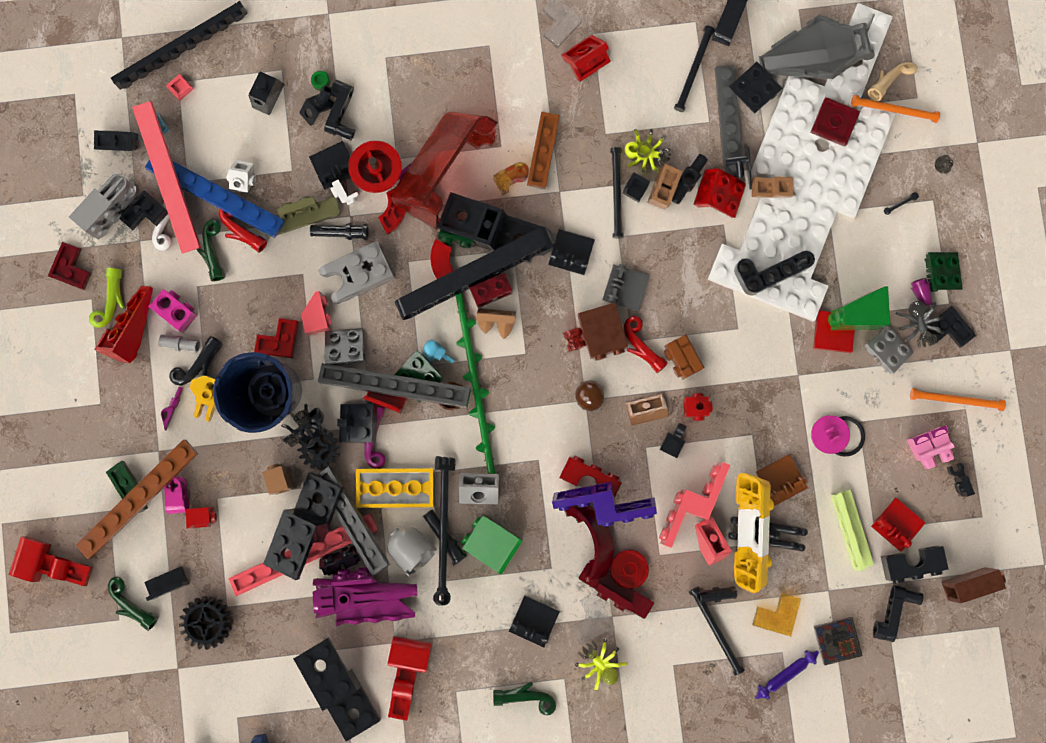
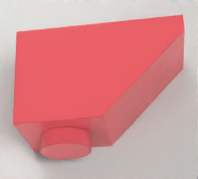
M713 517L695 525L699 549L708 565L710 566L726 559L732 551Z

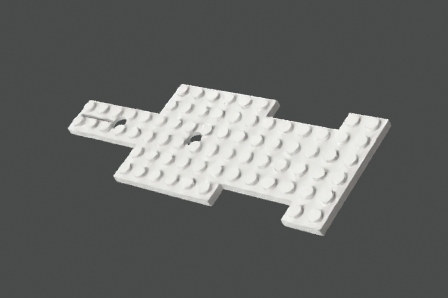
M858 3L849 25L853 26L860 23L868 25L869 42L871 49L874 50L875 57L871 60L863 59L860 66H851L834 79H827L825 86L801 77L788 76L751 168L752 178H774L775 176L793 178V197L760 198L740 250L721 244L707 280L745 294L734 273V267L741 259L747 258L752 260L759 273L802 251H810L815 257V262L809 269L750 297L812 322L816 320L828 285L811 279L836 213L839 212L852 218L856 217L895 116L894 113L859 105L856 107L851 106L853 95H859V98L862 97L893 16ZM855 34L857 51H861L863 47L860 35ZM825 97L859 110L860 114L845 147L827 140L829 149L824 152L817 150L815 142L822 137L814 135L810 131ZM802 259V260H800V261L797 263V266H799L800 264H802V263H804V262L807 263V262H808L807 259H804V260ZM743 264L740 265V270L743 273H748V267ZM783 265V270L786 273H791V268L788 265ZM767 273L766 279L773 282L774 276ZM750 281L748 284L749 288L757 290V284Z

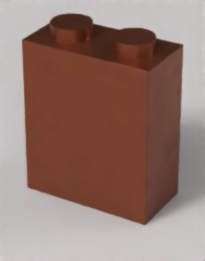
M615 303L578 313L579 323L590 359L595 358L598 361L607 358L606 355L613 353L614 356L625 353L624 349L628 348V343Z
M987 567L941 582L947 600L957 603L968 602L1006 589L1004 574L999 569Z

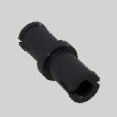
M735 586L726 588L713 587L711 590L697 591L696 599H700L698 603L711 601L719 603L721 600L736 599L737 590H735Z

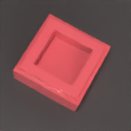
M181 74L166 85L179 101L193 90L192 86Z

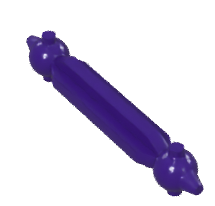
M806 650L804 652L805 658L796 660L768 681L766 687L759 685L755 698L770 699V692L777 691L805 670L809 663L817 664L816 659L819 651L808 652Z

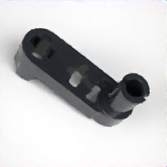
M335 80L331 86L334 91L331 96L336 97V100L325 123L324 132L334 136L339 135L351 141L355 135V129L342 125L341 120L352 98L354 87Z
M893 585L890 591L884 622H875L873 638L895 642L903 603L909 602L922 605L923 593L909 591L905 587Z

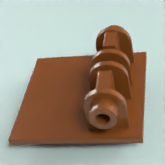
M790 454L756 471L759 478L769 481L771 485L770 496L774 506L808 489L806 485L807 480L804 476H801Z

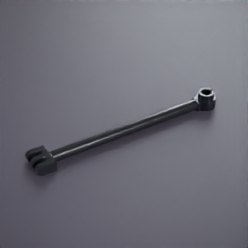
M436 456L435 470H441L439 581L437 591L433 595V601L438 606H445L451 600V595L448 592V588H446L449 471H455V458Z

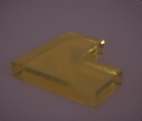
M781 593L776 612L757 606L752 625L791 637L801 599Z

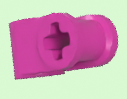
M175 477L164 487L165 510L167 514L185 513V509H190L187 481L183 477Z

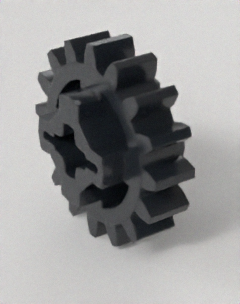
M325 428L322 432L315 429V432H313L315 437L312 443L308 445L312 438L310 435H305L306 443L303 444L299 441L298 443L302 445V448L297 449V451L302 452V455L299 456L300 459H306L303 463L304 465L310 464L312 469L317 465V468L322 470L323 465L326 468L330 467L329 462H336L333 457L340 455L336 452V449H340V446L335 444L339 440L338 438L332 439L334 433L330 432L327 434V429ZM322 436L326 437L330 444H326ZM319 445L325 447L322 450H319V452L312 450L317 448ZM330 452L329 456L325 459V455ZM308 453L314 455L315 461L308 456Z

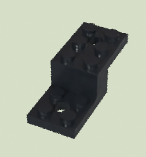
M452 192L449 194L437 226L439 230L472 240L479 247L491 251L514 241L517 235L524 236L543 227L509 216L501 208ZM460 212H466L467 214L466 219L463 221H458L457 219ZM530 258L525 262L531 264L533 258Z
M308 472L295 508L286 509L282 512L263 564L294 580H299L313 543L322 542L326 537L344 487L315 473ZM317 493H321L323 496L321 503H318L316 500ZM287 548L291 551L290 559H287L285 556Z
M329 637L293 658L321 710L328 709L346 742L381 721L352 669L349 671L346 669ZM317 660H323L326 663L325 670L319 671L316 668ZM350 709L358 710L359 717L357 719L349 717L348 712Z

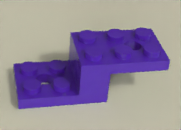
M612 482L555 492L552 499L553 509H559V511L568 510L570 506L574 505L585 507L590 505V502H593L597 524H602L603 526L614 525V522L617 521L628 523L634 521V518L639 517L649 519L657 514L655 497L616 504Z

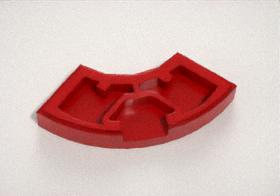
M403 184L386 192L388 205L385 212L378 217L387 235L399 227L407 211L408 200Z
M437 239L433 243L430 256L431 267L436 279L454 271L450 264L452 248Z

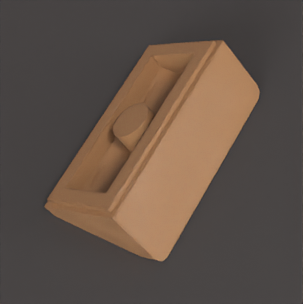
M663 394L626 403L632 426L668 417V408Z

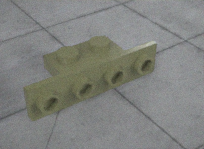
M306 196L297 202L282 204L281 207L277 208L279 215L276 216L283 219L285 224L277 235L340 215L336 198L331 197L316 202L314 197Z

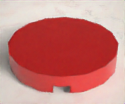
M625 550L618 553L613 558L610 566V574L613 581L625 589H635L644 584L649 574V566L645 557L634 550Z

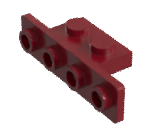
M589 563L585 565L578 578L598 592V597L605 601L609 598L615 602L613 606L623 612L627 609L643 619L647 617L654 605L653 601L633 589L621 588L613 581L609 574H606L605 577L585 582L583 572L588 570L590 566Z

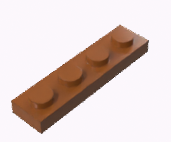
M541 112L527 186L546 189L560 115Z

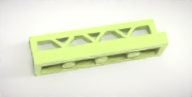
M851 490L832 494L831 499L853 570H865V567L872 566L874 563Z

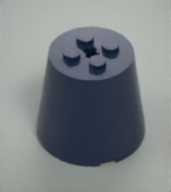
M257 352L239 354L227 361L219 375L216 376L213 387L214 403L220 416L226 423L237 428V430L247 433L267 431L278 425L296 409L302 394L301 382L294 370L269 355ZM272 388L273 392L269 393L268 389Z

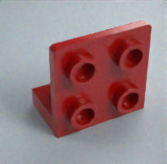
M719 168L704 170L693 205L699 208L712 207L731 218H735L746 183Z

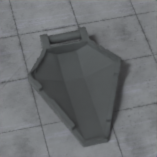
M819 14L808 21L807 26L797 32L795 30L772 45L770 51L759 56L760 65L770 75L834 79L859 60L873 59L875 54L870 46L867 33L869 29L866 23L850 26ZM855 34L860 35L863 47L861 51H857Z

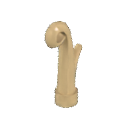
M905 62L893 68L886 75L884 70H881L877 83L868 90L869 98L874 101H880L886 94L888 87L899 74L912 75L917 72V65L912 62Z

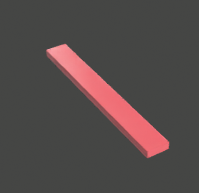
M149 101L134 106L132 108L181 253L184 254L199 249L201 245L153 102Z
M371 513L362 516L371 533L379 531ZM341 526L328 532L324 541L313 543L305 564L351 544L352 541L344 527ZM290 550L285 552V556L287 559H290L291 557ZM261 563L228 579L235 595L238 596L284 574Z

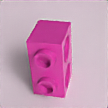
M163 289L149 305V308L175 329L183 333L197 317V314L193 312L195 308L187 302L183 304L179 301L180 296L174 291L168 292ZM170 299V306L164 308V302ZM185 311V317L179 320V313Z

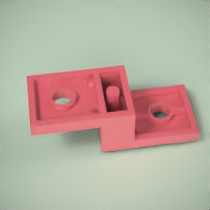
M720 462L716 466L713 465L709 474L712 477L710 483H706L702 491L704 497L689 490L677 492L673 503H676L674 510H670L666 518L668 525L662 529L659 539H661L660 544L672 548L685 513L703 520H709L730 468L729 464Z

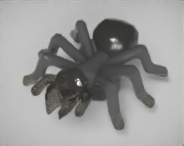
M915 301L909 306L910 314L898 311L895 313L898 316L910 319L909 325L898 327L897 331L912 327L917 328L905 339V344L914 338L919 331L921 332L917 340L919 348L921 347V342L923 347H926V342L928 346H931L933 343L932 337L934 342L938 343L936 335H932L927 331L931 329L944 334V331L939 327L927 325L928 323L944 319L943 316L929 319V316L934 311L936 302H933L928 312L924 302Z

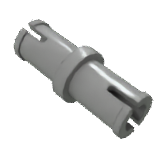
M160 335L158 341L159 347L174 348L176 351L198 352L200 347L199 340L184 339L182 336Z

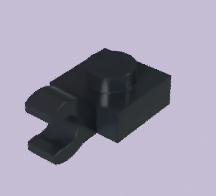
M679 423L673 435L667 433L659 450L678 458L685 443L680 438L687 426Z
M957 463V472L953 470L952 466L947 467L948 473L955 477L956 483L954 486L957 493L961 497L974 495L975 492L969 477L965 475L963 464Z

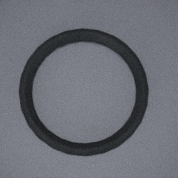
M840 416L839 418L842 420L851 421L858 426L861 432V441L855 450L835 454L843 457L852 456L863 447L865 432L862 425L856 419Z

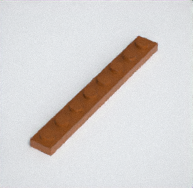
M182 440L76 544L87 559H92L198 455V452L187 440Z

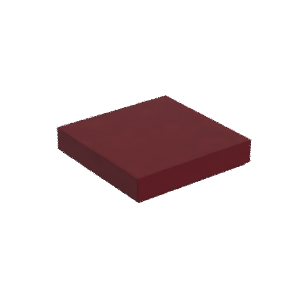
M825 97L810 133L845 147L860 111Z

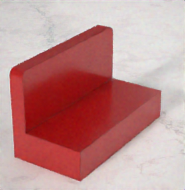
M368 392L363 397L366 401L399 414L402 413L407 398L374 392Z

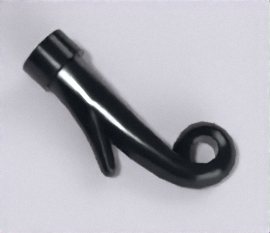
M210 335L189 371L186 373L182 368H173L169 373L170 381L175 385H185L192 381L201 370L202 376H206L212 357L223 344ZM178 372L181 374V379L176 378Z

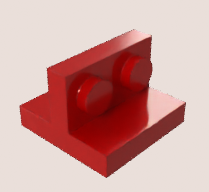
M590 35L561 54L563 60L570 64L577 80L580 82L611 62L606 52L609 49L607 43L594 35Z

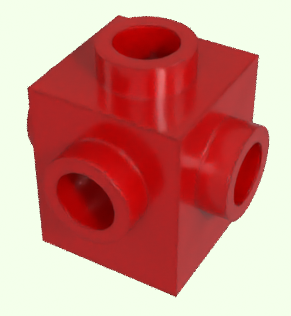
M694 393L692 397H685L683 399L684 418H693V421H704L705 417L710 416V413L713 411L712 401H709V396L704 397L703 393ZM697 404L700 406V410L696 408Z

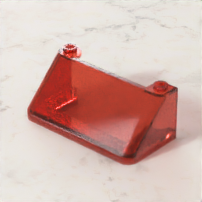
M460 112L446 113L393 190V203L437 230L440 221L438 214L443 207V200L438 194L434 193V190L466 143L478 150L482 145L488 144L492 147L497 138L498 122L488 116Z

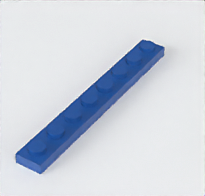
M149 160L145 168L147 171L155 174ZM173 162L181 189L276 238L285 224L283 219Z

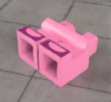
M946 425L907 439L916 461L921 460L925 469L937 466L934 456L939 454L942 463L954 459L951 450L954 448V445L947 434L949 431Z

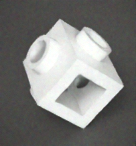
M239 160L233 162L227 172L229 189L237 190L238 192H248L251 186L255 185L256 175H254L253 163Z

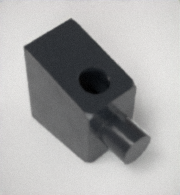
M259 72L248 95L252 108L270 116L285 84L270 75Z

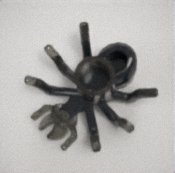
M304 404V410L299 411L295 415L294 413L291 414V417L298 425L295 430L286 424L281 425L291 432L290 435L283 438V441L290 447H293L298 441L303 444L306 443L305 431L311 438L315 437L310 429H322L321 424L324 421V414L319 408H314L309 413L308 405Z

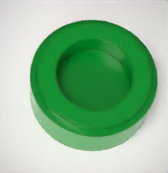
M316 71L311 76V84L316 90L321 91L322 86L330 85V78L326 72Z

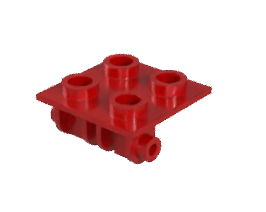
M895 497L871 527L897 550L902 552L905 547L909 548L912 545L911 540L925 525V522Z

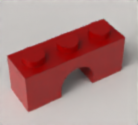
M574 455L573 458H568L560 474V479L574 486H577L580 479L584 476L594 478L597 484L612 482L614 496H616L622 482L618 481L620 477L610 472L606 475L601 472L602 468L591 464V466L583 464L585 460Z

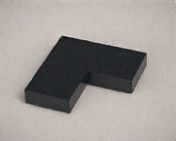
M143 191L122 214L120 220L131 230H134L145 217L158 226L167 216L168 211L146 191Z
M952 306L938 316L941 319L940 321L927 324L939 327L941 333L928 329V336L925 335L934 345L948 334L959 348L976 336Z

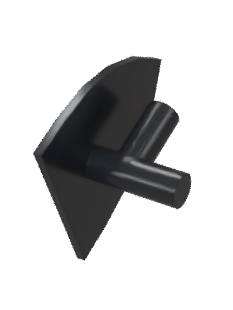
M744 144L745 156L725 158L726 166L736 164L737 178L745 177L743 163H746L748 184L751 190L750 148Z

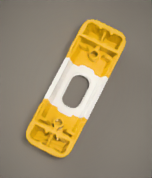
M740 473L736 480V503L739 504L738 550L734 553V579L739 587L751 593H757L767 585L768 567L772 565V560L768 554L770 510H773L774 503L770 499L771 485L769 481L748 473ZM756 517H759L758 544L755 540Z

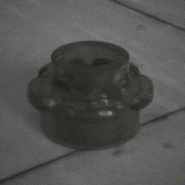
M948 155L938 157L935 161V169L939 173H949L954 164L953 159Z

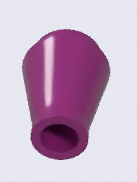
M926 278L912 282L911 290L918 301L924 302L926 306L932 305L930 282H927Z

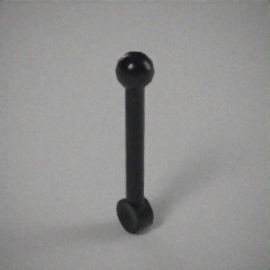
M914 192L909 198L890 208H885L884 214L889 215L891 211L905 203L917 200L919 194Z

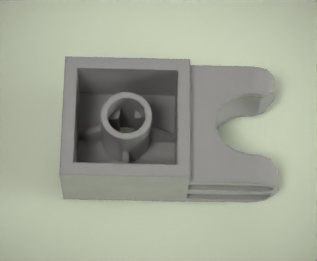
M114 174L99 190L94 188L72 212L69 218L86 233L99 240L108 233L113 223L115 224L120 220L123 212L137 198L138 188L133 183L128 182L123 175Z
M377 241L325 264L319 269L320 275L325 278L334 275L343 277L342 287L332 294L331 299L334 304L345 302L395 279ZM367 265H373L371 271L365 269Z

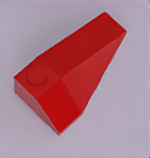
M140 286L127 303L126 307L128 309L121 315L118 314L115 318L117 323L111 330L107 328L94 349L95 351L122 363L131 364L135 360L141 345L153 292L151 286Z

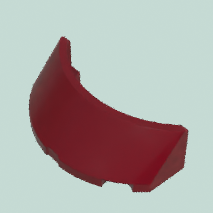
M578 505L570 506V509L564 510L566 517H574L577 523L585 522L594 543V559L589 560L590 566L588 570L583 572L585 582L605 577L611 566L614 554V543L609 526L597 524L595 509L590 505L585 507H578Z

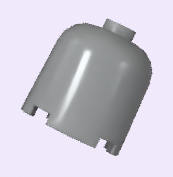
M411 526L403 527L402 529L396 528L389 535L391 539L387 545L388 553L408 577L416 573L414 569L419 565L425 566L437 550L416 528Z

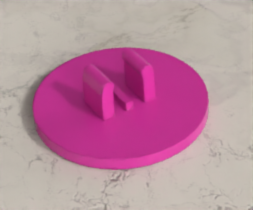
M828 415L821 417L814 423L811 430V439L819 451L826 454H835L841 452L848 445L850 430L844 420L837 416Z

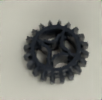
M203 596L202 599L195 598V603L189 602V608L183 609L186 615L179 617L181 620H184L183 623L179 624V627H184L185 629L180 634H187L184 641L191 639L190 646H194L197 643V649H202L203 645L205 650L210 649L211 646L216 648L218 643H224L223 637H229V633L226 630H232V626L228 625V623L233 622V619L227 618L231 611L225 612L228 605L220 606L222 600L218 599L215 602L214 596L210 597L209 600L207 596ZM202 607L199 619L192 621L195 612ZM209 608L213 609L219 618L213 617ZM203 620H206V621L214 622V623H211V624H209V625H206V624H203V623H200V622H202ZM220 625L218 633L211 638L210 634L212 633L213 626ZM193 628H198L201 631V636Z

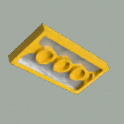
M434 468L356 469V508L434 507Z

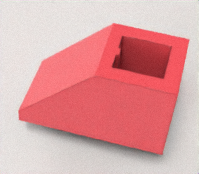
M320 291L314 293L301 314L304 330L308 336L331 330L332 319L330 313L327 314L325 308L328 306L327 298Z

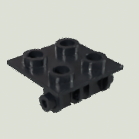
M758 62L754 63L729 86L754 114L768 101L774 99L777 93L783 89Z
M343 141L309 156L324 190L333 187L332 182L339 180L341 183L351 178L348 168L350 155Z
M559 229L548 265L585 275L595 239Z
M524 595L508 632L541 647H545L560 611Z

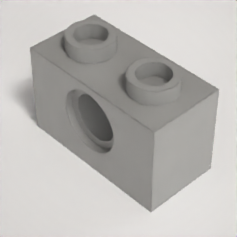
M460 473L459 504H498L499 474Z

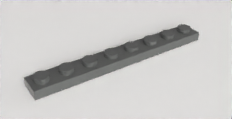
M324 363L321 365L318 377L320 384L468 408L471 388Z

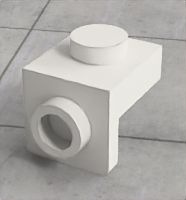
M339 180L332 182L333 187L330 189L335 198H340L342 204L346 202L349 205L357 201L358 191L347 196Z

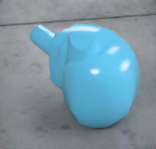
M433 339L428 340L422 351L425 354V358L430 362H433L435 359L440 361L441 358L450 363H453L455 360L446 355V349Z

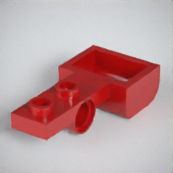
M27 536L20 537L8 575L28 582H40L42 574H45L52 579L68 581L81 586L88 585L93 567L49 554L52 545L50 543Z
M393 636L387 666L396 667L397 672L392 689L388 713L389 718L408 720L417 671L427 673L432 648L431 642Z

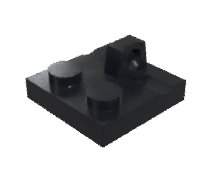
M340 404V419H337L340 443H376L377 404Z

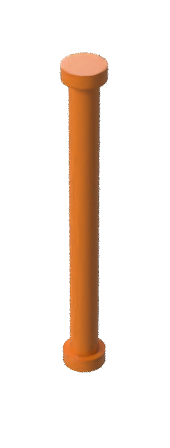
M853 95L851 99V106L854 107L859 105L929 119L934 123H937L940 119V112L938 111L928 112L859 98V95Z
M912 388L910 391L911 400L918 398L996 408L998 411H1004L1006 407V401L1002 399L994 401L917 391L916 388Z

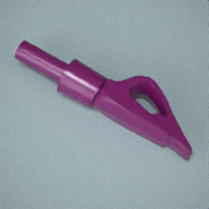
M180 386L175 396L172 397L170 406L161 411L165 431H167L175 409L180 402L179 397L183 390ZM168 412L167 418L165 419L164 413Z

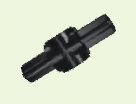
M699 154L691 167H686L682 173L672 198L673 203L680 204L686 193L691 192L701 177L700 172L708 161L704 155ZM691 176L694 182L688 183L684 177Z

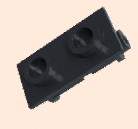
M354 545L351 547L346 546L337 553L323 556L319 560V569H322L324 575L328 574L330 576L342 569L341 563H343L346 569L358 564V561H361L359 554H356Z

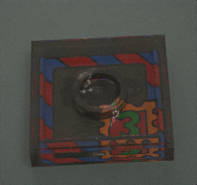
M853 617L813 626L823 665L863 656Z

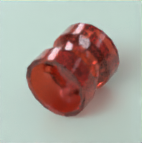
M581 328L563 333L564 339L568 340V352L586 347L585 340L581 337L583 334Z

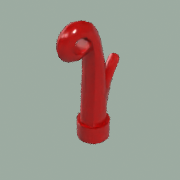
M219 209L220 220L234 233H226V238L244 242L258 253L264 250L267 245L266 239L238 225L230 219L233 217L232 215L225 214V211Z
M630 316L625 321L624 331L636 349L627 348V351L645 360L658 374L666 367L668 362L663 357L658 356L635 334L641 330L643 321L638 316ZM636 322L638 326L631 328L630 324Z

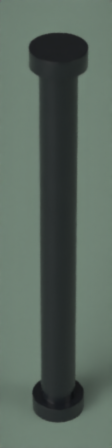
M711 26L704 27L703 38L678 103L674 106L676 111H685L686 100L710 37L715 32V29Z
M614 147L610 149L613 162L614 233L612 238L620 239L624 238L621 221L620 153H622V148Z
M699 586L691 589L689 594L693 595L734 670V676L741 674L745 669L738 663L705 602L698 603L700 599H696V592L700 591Z

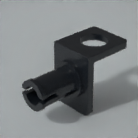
M328 85L322 86L319 94L307 98L299 112L310 126L314 125L320 113L332 109L334 102L330 99L334 91ZM307 108L311 110L312 118L308 117L306 113Z

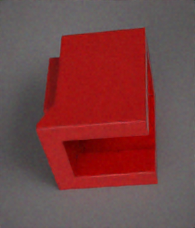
M213 507L185 509L186 529L211 527V524L217 521V513Z

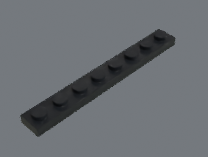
M238 1L112 76L111 80L120 90L128 88L134 81L145 78L148 73L155 69L162 68L166 62L177 59L186 50H192L198 43L209 40L218 31H224L233 22L241 21L248 13L242 3Z

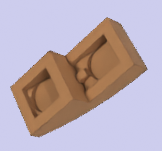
M777 176L774 178L754 177L752 178V197H793V178Z

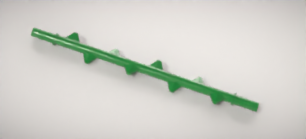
M462 292L456 295L463 337L456 343L457 346L466 350L469 372L463 376V380L472 383L476 405L469 412V415L478 418L482 442L476 446V450L484 453L488 474H496L489 433L495 429V426L486 422L482 401L489 394V391L480 388L476 363L482 359V355L473 352L469 330L476 324V320L467 318V310Z

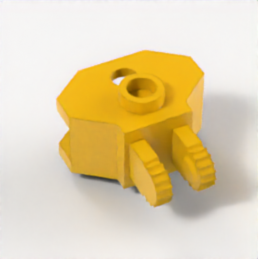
M201 376L191 381L189 388L195 395V402H197L193 417H200L205 404L208 405L205 421H211L216 408L213 388H211L215 379Z

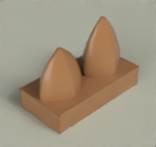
M478 308L476 320H478L479 327L485 334L497 322L498 332L505 339L513 329L516 312Z

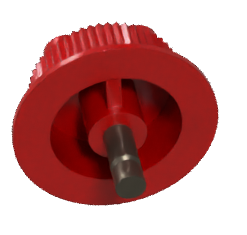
M368 141L358 146L352 153L349 160V174L354 184L363 191L381 193L392 188L399 180L402 171L401 158L398 152L388 143Z

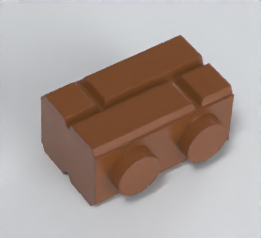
M686 334L664 346L666 349L664 354L667 360H672L675 365L673 371L678 378L681 377L684 380L704 369Z

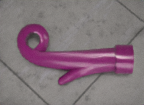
M377 407L376 435L381 418L384 416L385 408ZM365 443L364 455L367 464L374 469L382 468L386 462L384 454L373 452L374 443ZM375 456H378L380 459L378 463H375L373 460Z

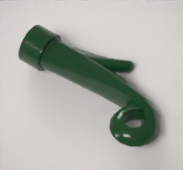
M215 219L207 221L203 227L204 251L201 248L196 249L208 266V273L212 282L223 280L226 277L211 236L217 235L221 230L220 222Z
M111 578L108 583L109 594L123 609L117 610L116 614L129 617L140 623V626L145 630H151L157 623L158 618L152 613H147L120 594L125 588V583L121 578Z
M532 682L512 690H493L494 706L540 700L538 707L541 714L548 716L556 710V702L551 695L539 691H526L532 687ZM545 702L550 703L549 709L545 710L543 708Z

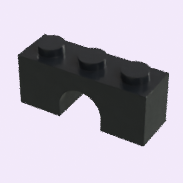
M937 545L918 549L920 560L915 566H910L906 560V555L902 553L882 556L881 561L885 579L892 581L893 584L905 582L904 578L911 577L912 580L924 578V574L930 573L931 576L943 574L942 571L949 570L944 546Z

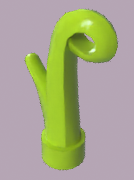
M106 269L107 294L105 313L93 311L90 314L89 322L93 327L102 328L111 321L117 302L120 308H124L120 291L121 269ZM97 315L103 318L101 322L95 321Z

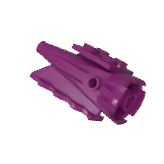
M367 567L358 568L357 571L340 569L337 573H334L333 579H313V586H316V590L312 592L315 617L321 618L336 614V626L348 623L354 625L363 622L378 623L383 620L398 621L415 617V612L400 599L418 596L417 584L378 582L373 578Z

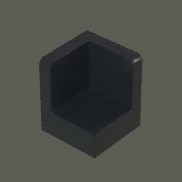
M634 172L626 184L623 194L639 203L650 181Z

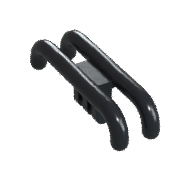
M731 517V523L738 525V517ZM755 520V528H757L755 540L758 544L759 520ZM769 523V546L801 552L806 549L804 544L777 539L780 537V532L806 536L808 534L807 529ZM729 532V539L738 540V533Z

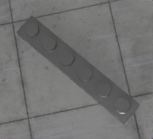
M734 65L715 67L723 171L737 177L736 164L726 166L725 158L742 156L737 95L729 88L736 81Z
M327 467L318 474L344 487L333 467ZM344 488L335 514L371 575H377L391 564Z

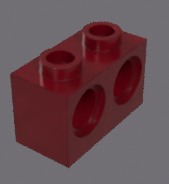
M505 273L470 287V292L477 308L513 294Z

